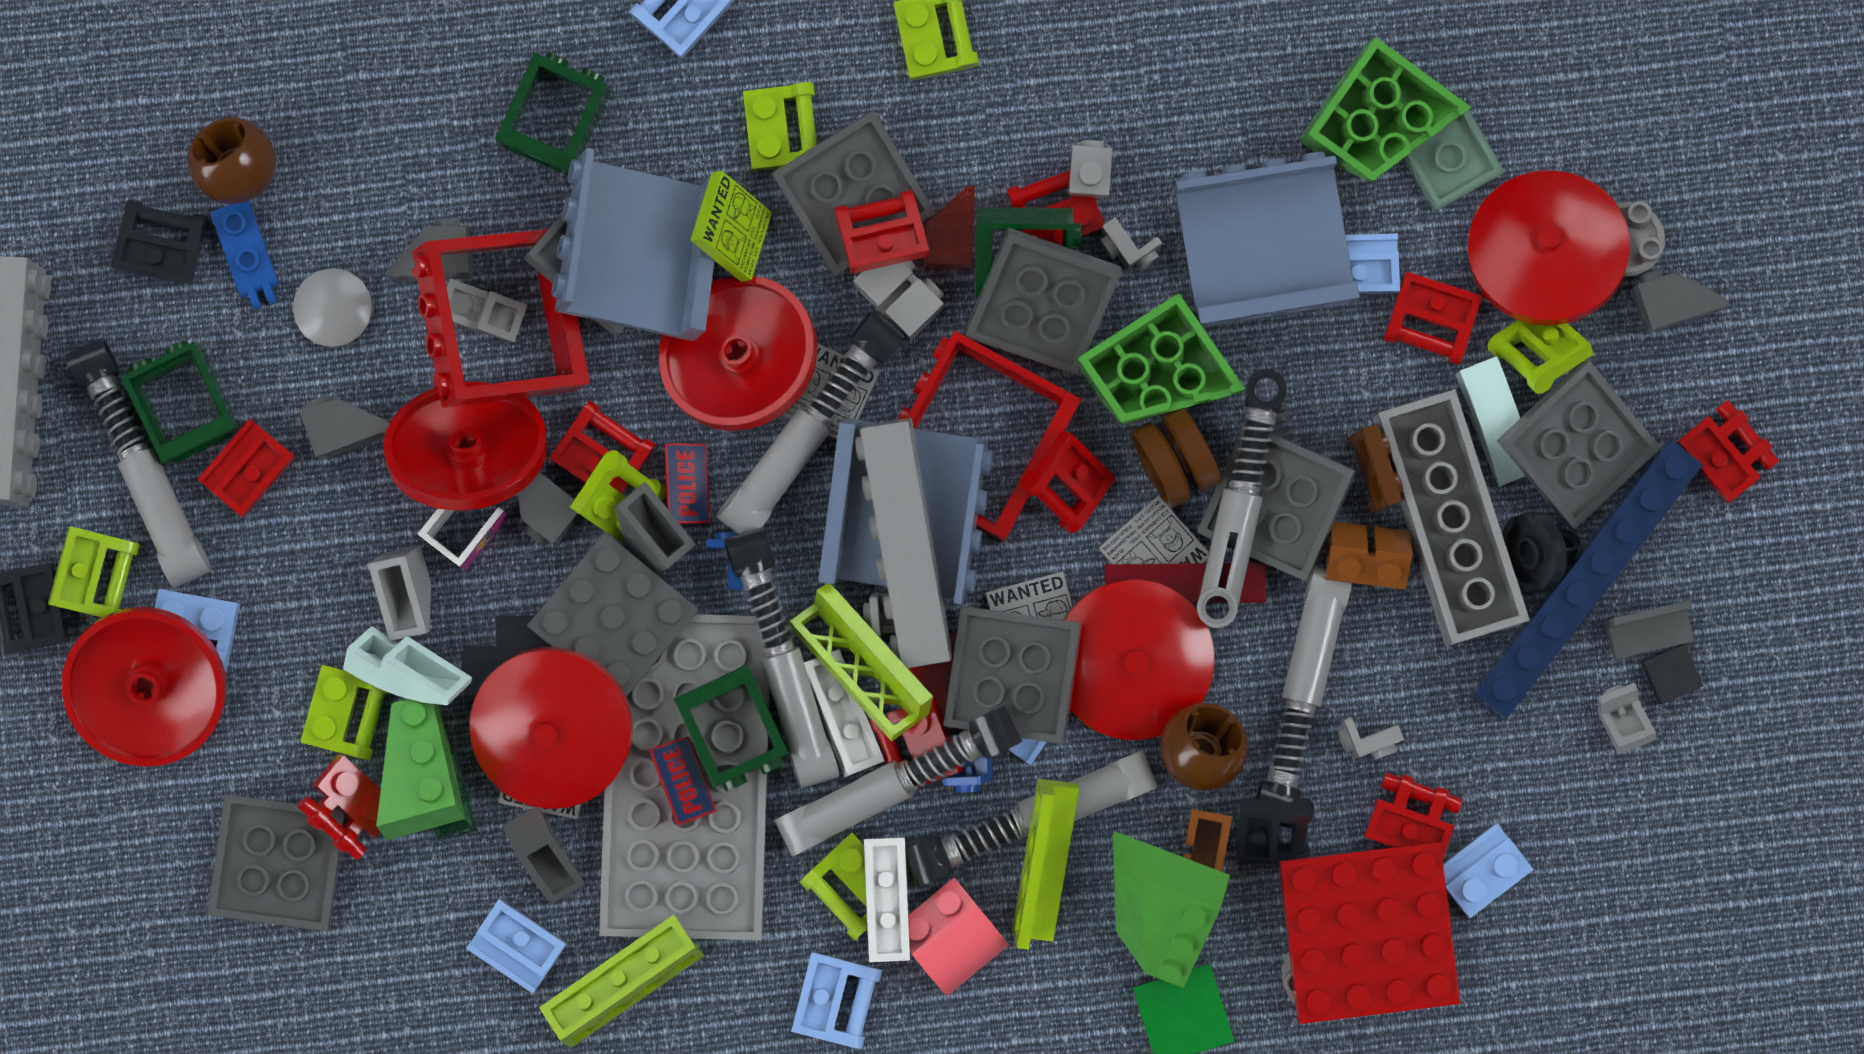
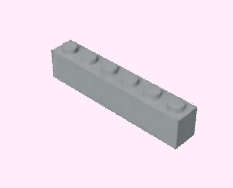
M912 418L865 425L860 428L861 436L855 437V445L859 461H866L868 476H862L863 491L866 501H873L875 516H869L871 536L873 540H879L882 555L876 556L877 571L880 580H887L889 595L883 596L884 610L887 620H894L896 635H890L891 650L907 668L950 661L953 652Z

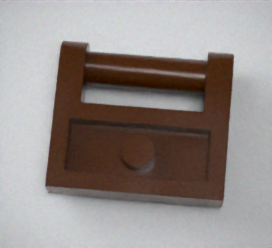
M1378 424L1363 428L1347 437L1350 450L1354 449L1370 498V501L1367 502L1370 514L1393 508L1394 505L1402 502V481L1399 474L1392 470L1388 457L1391 454L1390 443L1386 434L1380 432Z

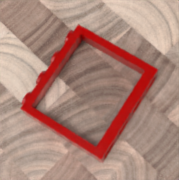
M548 229L426 241L412 250L415 267L411 271L413 276L418 279L420 290L418 309L420 315L426 321L428 332L425 340L426 350L429 357L433 359L435 369L433 388L438 387L442 408L569 393L590 384L578 318L574 315L555 311L557 298L551 296L552 283L537 271L557 376L465 387L441 256L522 247L533 248Z
M954 330L951 338L947 339L943 336L940 344L935 349L932 358L938 361L931 374L924 371L913 390V393L919 396L912 409L905 406L897 420L912 418L913 428L917 429L959 352L1059 406L997 522L994 523L978 514L976 528L1004 543L1030 497L1021 488L1020 484L1023 476L1037 467L1061 431H1066L1082 399Z

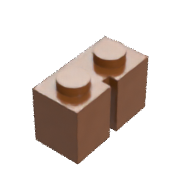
M1334 522L1327 538L1324 555L1326 580L1406 590L1413 555L1411 532L1374 526L1375 553H1368L1367 525Z
M1192 809L1185 845L1194 846L1193 854L1184 853L1183 857L1222 872L1232 816Z

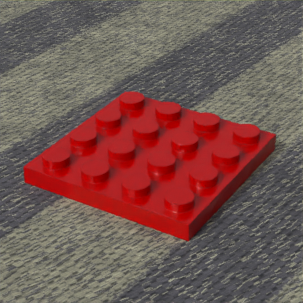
M1435 841L1278 861L1297 1023L1306 1024L1460 1004L1441 842Z

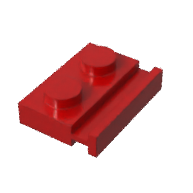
M249 418L197 480L210 489L211 492L237 514L245 518L296 456Z

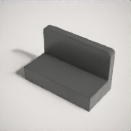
M1691 600L1604 621L1613 660L1694 641L1687 609L1692 608Z

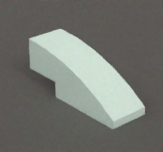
M1493 357L1460 370L1455 376L1470 412L1468 415L1498 487L1525 477L1524 473L1497 442L1520 419L1498 357Z
M373 626L347 648L343 667L345 671L379 689L406 699L429 704L448 705L472 681L471 676L408 636L399 643L395 640L389 641L387 635Z

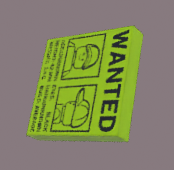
M722 170L711 172L690 241L739 281H750L755 271L772 212Z

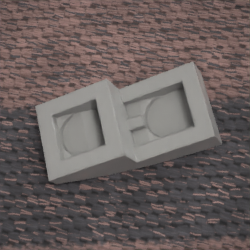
M451 278L447 280L446 287L453 323L512 343L515 342L527 304L492 291L486 292Z

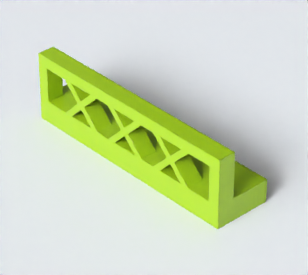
M826 583L816 590L815 602L812 606L789 621L790 629L891 741L929 715L933 696L830 583ZM819 615L829 626L828 636L811 634L804 625ZM822 645L827 646V651L824 649ZM832 646L849 648L855 655L854 665L837 663L831 656ZM858 675L875 677L881 684L880 694L863 692L857 685ZM884 704L899 705L908 716L896 725H893L883 714Z
M1037 779L1012 927V934L1018 949L1029 950L1031 939L1052 942L1054 940L1080 789L1078 783Z
M672 915L540 1006L539 1009L559 1040L572 1048L705 955L700 947L690 938L679 919Z

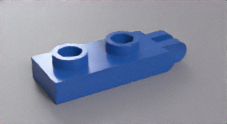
M251 202L232 204L210 212L240 297L245 298L249 296L254 310L262 308L258 292L264 291L269 305L277 303L273 287L280 285Z

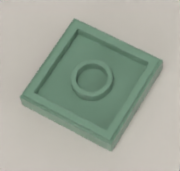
M1469 110L1403 158L1434 213L1505 172Z

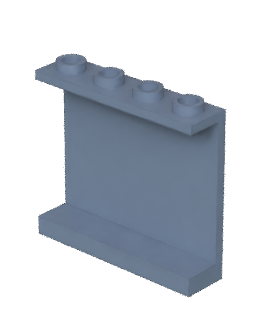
M586 148L577 159L571 161L567 180L573 186L571 197L566 198L562 212V220L567 221L566 235L561 236L557 248V259H562L560 274L556 273L551 290V296L557 298L555 311L685 340H696L706 330L715 260L692 243L690 239L710 177L700 186L593 161L595 149Z
M1313 152L1302 155L1300 162L1287 164L1285 158H1276L1263 161L1261 163L1262 168L1246 170V165H1233L1223 168L1220 175L1207 177L1206 171H1197L1182 175L1183 181L1176 182L1175 193L1196 318L1203 328L1357 303L1360 295L1358 283L1353 282L1334 171L1337 164L1336 156L1325 157V152Z
M849 418L839 422L818 582L835 584L838 579L888 587L887 580H880L877 571L876 556L882 555L880 541L873 540L871 536L869 516H875L873 501H866L864 496L862 476H868L866 461H859L855 445V437L861 436L860 428L865 425L877 424L876 422ZM913 428L942 595L954 597V603L962 604L967 594H973L975 589L977 570H971L970 567L972 554L979 555L982 531L976 530L978 514L984 515L986 511L988 491L981 489L983 475H990L994 452L987 450V439Z

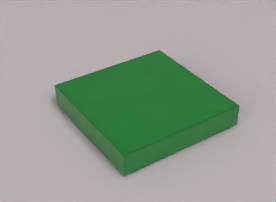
M1210 963L1193 968L1184 988L1161 979L1132 987L1153 1054H1196L1234 1042Z

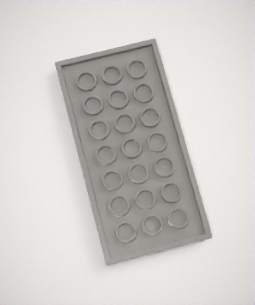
M695 614L626 697L632 714L633 737L630 752L624 766L613 782L604 790L599 936L642 937L663 921L675 915L692 939L762 940L767 773L763 775L760 768L745 775L747 783L727 792L723 785L714 788L673 699L748 664L769 708L770 688L761 662V658L765 656L763 654L764 651H762L765 644L760 643L763 637L761 633H757L760 628L758 622H754L757 619L756 616ZM746 686L691 711L719 773L768 752L769 735ZM689 736L717 812L677 826L649 749Z

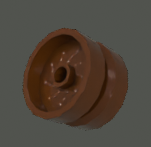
M1185 408L1162 415L1161 424L1164 434L1150 422L1130 432L1145 473L1170 509L1190 499L1191 491L1186 477L1201 492L1222 482L1216 462L1199 429Z

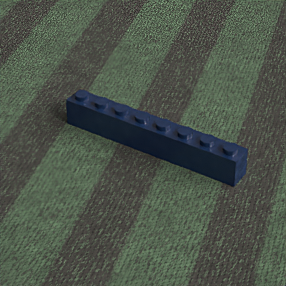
M1672 440L1662 444L1578 552L1573 563L1569 564L1565 569L1564 576L1558 585L1547 592L1530 614V621L1523 623L1468 696L1499 720L1507 719L1703 464Z

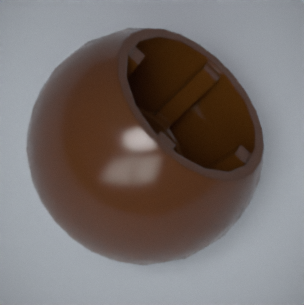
M228 117L210 123L195 136L188 152V168L194 184L205 196L219 203L241 204L257 197L271 183L276 170V153L270 138L258 125L246 119Z
M1196 703L1186 706L1177 711L1165 725L1160 738L1162 763L1174 780L1189 789L1212 791L1222 788L1231 783L1244 767L1248 756L1246 731L1233 713L1219 705Z

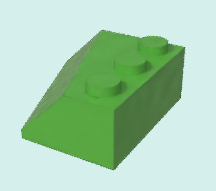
M1375 37L1363 45L1298 141L1313 152H1325V157L1336 156V167L1372 182L1472 107Z
M1179 293L1078 357L1081 374L1101 403L1121 424L1246 392L1243 384Z
M1114 831L1113 863L1116 932L1145 974L1184 988L1221 909L1230 875Z

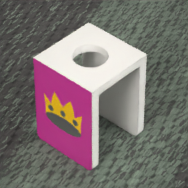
M499 507L459 557L433 538L455 510L437 509L418 535L459 567L467 570L509 515Z

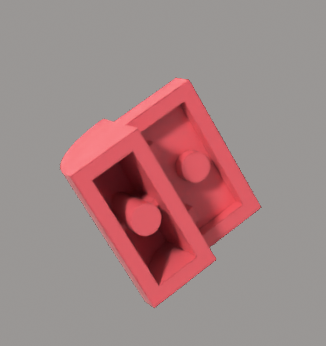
M955 878L951 879L908 915L910 952L946 996L951 994L1009 946L1007 941Z

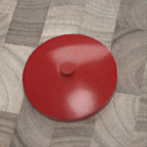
M1553 170L1535 171L1519 175L1497 187L1479 206L1471 223L1468 237L1469 267L1481 293L1492 305L1506 315L1535 325H1560L1574 322L1589 316L1605 305L1617 291L1624 278L1630 252V237L1625 218L1618 205L1608 193L1595 183L1581 176Z
M734 276L712 281L705 332L694 341L662 335L658 359L663 384L677 406L686 415L702 425L727 431L746 430L764 425L786 412L796 403L807 388L817 360L818 345L815 327L808 312L798 298L787 288L775 281L758 276H753L752 280L744 282L739 281Z
M471 381L465 382V387L493 383ZM438 387L428 390L406 403L389 423L384 437L386 466L395 485L413 500L444 510L481 509L510 499L525 489L535 479L543 467L547 454V437L543 418L534 404L527 398L442 408Z
M1128 578L1111 581L1094 588L1082 596L1062 620L1082 623L1070 710L1083 723L1095 731L1123 740H1143L1162 735L1166 723L1177 711L1192 704L1202 703L1214 672L1215 656L1211 634L1207 625L1200 619L1197 609L1188 599L1174 589L1162 583L1146 579Z
M132 607L118 610L103 616L90 625L72 646L64 664L61 682L62 697L67 715L79 735L92 748L104 756L120 763L141 767L173 763L197 750L208 739L218 724L224 710L227 694L225 669L216 648L209 638L187 619L170 611L151 607Z
M534 648L505 660L481 685L470 714L471 744L483 772L506 795L524 804L539 808H568L587 802L599 795L613 782L621 771L632 744L633 720L626 695L617 680L605 667L594 659L566 648Z

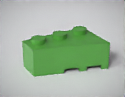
M410 699L392 703L376 827L386 840H391L466 819L441 707L439 704H429Z

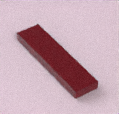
M1207 563L1104 565V584L1128 578L1152 580L1179 592L1191 604H1197ZM1223 563L1218 587L1226 588L1231 563ZM1248 563L1239 603H1266V563ZM1213 596L1207 600L1206 604L1228 603V601L1222 596Z

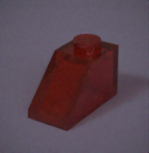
M966 186L925 223V236L929 246V257L923 258L924 269L971 271L975 186Z

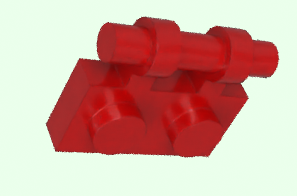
M1727 399L1715 409L1725 420L1720 427L1716 425L1710 416H1707L1675 443L1703 464L1699 470L1700 473L1728 504L1761 478L1751 466L1754 461L1758 459L1768 471L1780 460L1770 450L1772 447L1770 442L1765 437L1760 438L1746 422L1749 418L1742 409L1737 411ZM1735 432L1747 446L1748 450L1744 454H1741L1727 438L1731 433Z
M338 754L312 785L323 795L320 801L316 803L307 795L298 803L297 808L307 816L306 821L313 828H321L333 839L332 845L341 853L346 851L355 860H358L367 850L357 840L358 834L363 831L370 838H376L380 833L376 824L381 789L344 755ZM335 807L349 818L344 827L331 816Z
M1385 772L1381 788L1395 792L1393 801L1389 803L1376 799L1363 837L1391 847L1438 841L1441 842L1442 857L1444 859L1455 825L1440 821L1443 809L1458 814L1462 798L1448 794V789L1439 786L1433 789L1414 782V777L1405 774L1399 777ZM1410 797L1429 804L1427 814L1423 815L1406 809L1408 798Z

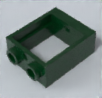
M534 52L495 140L499 147L568 176L571 161L577 159L585 150L609 97L610 90L608 85L603 83L605 77L587 68H583L580 73L567 67L569 62L556 54L547 52L544 57ZM541 71L592 92L566 152L515 131Z
M977 207L975 297H979L992 267L993 229H1008L1009 227L1012 229L1062 230V246L1073 250V247H1081V223H1074L1073 208Z
M187 340L177 342L165 349L166 355L154 361L151 358L142 359L129 367V373L121 376L161 462L169 467L235 436L241 429L202 347L194 341L189 344ZM194 361L220 417L169 441L143 386Z
M748 664L673 698L714 788L723 785L727 792L747 783L745 775L760 768L764 775L785 765L782 758L789 755V752ZM746 686L773 743L774 749L719 773L691 711Z

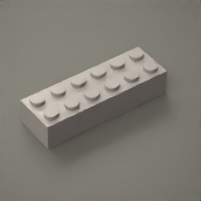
M0 256V506L29 507L30 498H34L36 494L37 479L36 475L32 474V460L38 457L40 441L39 435L34 434L35 419L40 418L42 413V396L37 394L38 378H43L45 373V357L43 354H40L41 339H45L48 333L47 315H43L44 299H49L51 292V279L49 275H46V270L24 257Z
M1454 389L1379 412L1373 417L1374 425L1378 424L1380 432L1386 434L1390 443L1391 454L1388 456L1392 470L1399 474L1403 485L1400 506L1408 531L1411 532L1412 544L1445 647L1530 621L1456 390Z

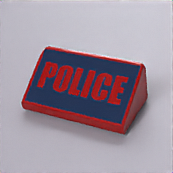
M666 443L667 509L680 525L710 524L706 444Z
M689 736L649 749L677 826L717 812Z

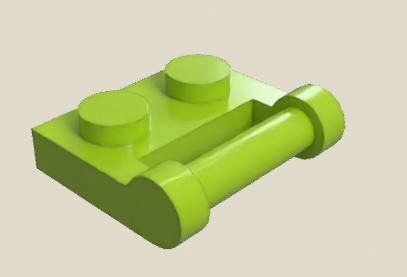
M899 0L893 2L910 81L966 70L980 64L978 54L973 52L962 4L965 0ZM947 6L957 50V56L946 58L935 8Z
M801 82L790 86L743 91L753 172L778 169L817 145L811 98L815 96L814 83ZM796 100L802 150L790 153L784 101Z
M1517 320L1495 334L1488 343V351L1493 356H1497L1498 359H1504L1527 379V385L1537 394L1548 391L1555 379L1593 355L1591 343L1567 323L1560 325H1535ZM1519 342H1523L1545 363L1539 367L1535 366L1514 346Z
M611 450L603 456L570 508L626 546L614 507L626 496L610 486L609 483L613 477H619L636 489L646 482L661 502L667 495L666 486L657 479L647 478L630 466L624 455L616 450Z
M68 526L48 604L98 617L121 610L119 607L133 555L137 556L140 544ZM108 548L117 551L104 604L100 605L93 603Z
M321 665L300 742L371 761L374 749H371L370 746L385 694L389 695V692L366 683L345 670ZM361 687L369 689V694L355 744L345 742L359 688Z
M851 832L799 883L807 891L811 889L849 929L846 933L855 941L868 929L867 913L860 918L822 878L831 869L867 907L864 844Z

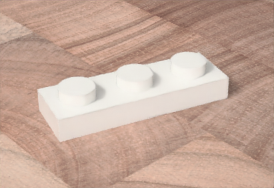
M839 649L831 652V656L837 663L845 664ZM817 658L804 662L821 721L844 778L884 762L864 710Z
M905 838L864 839L869 962L909 961Z

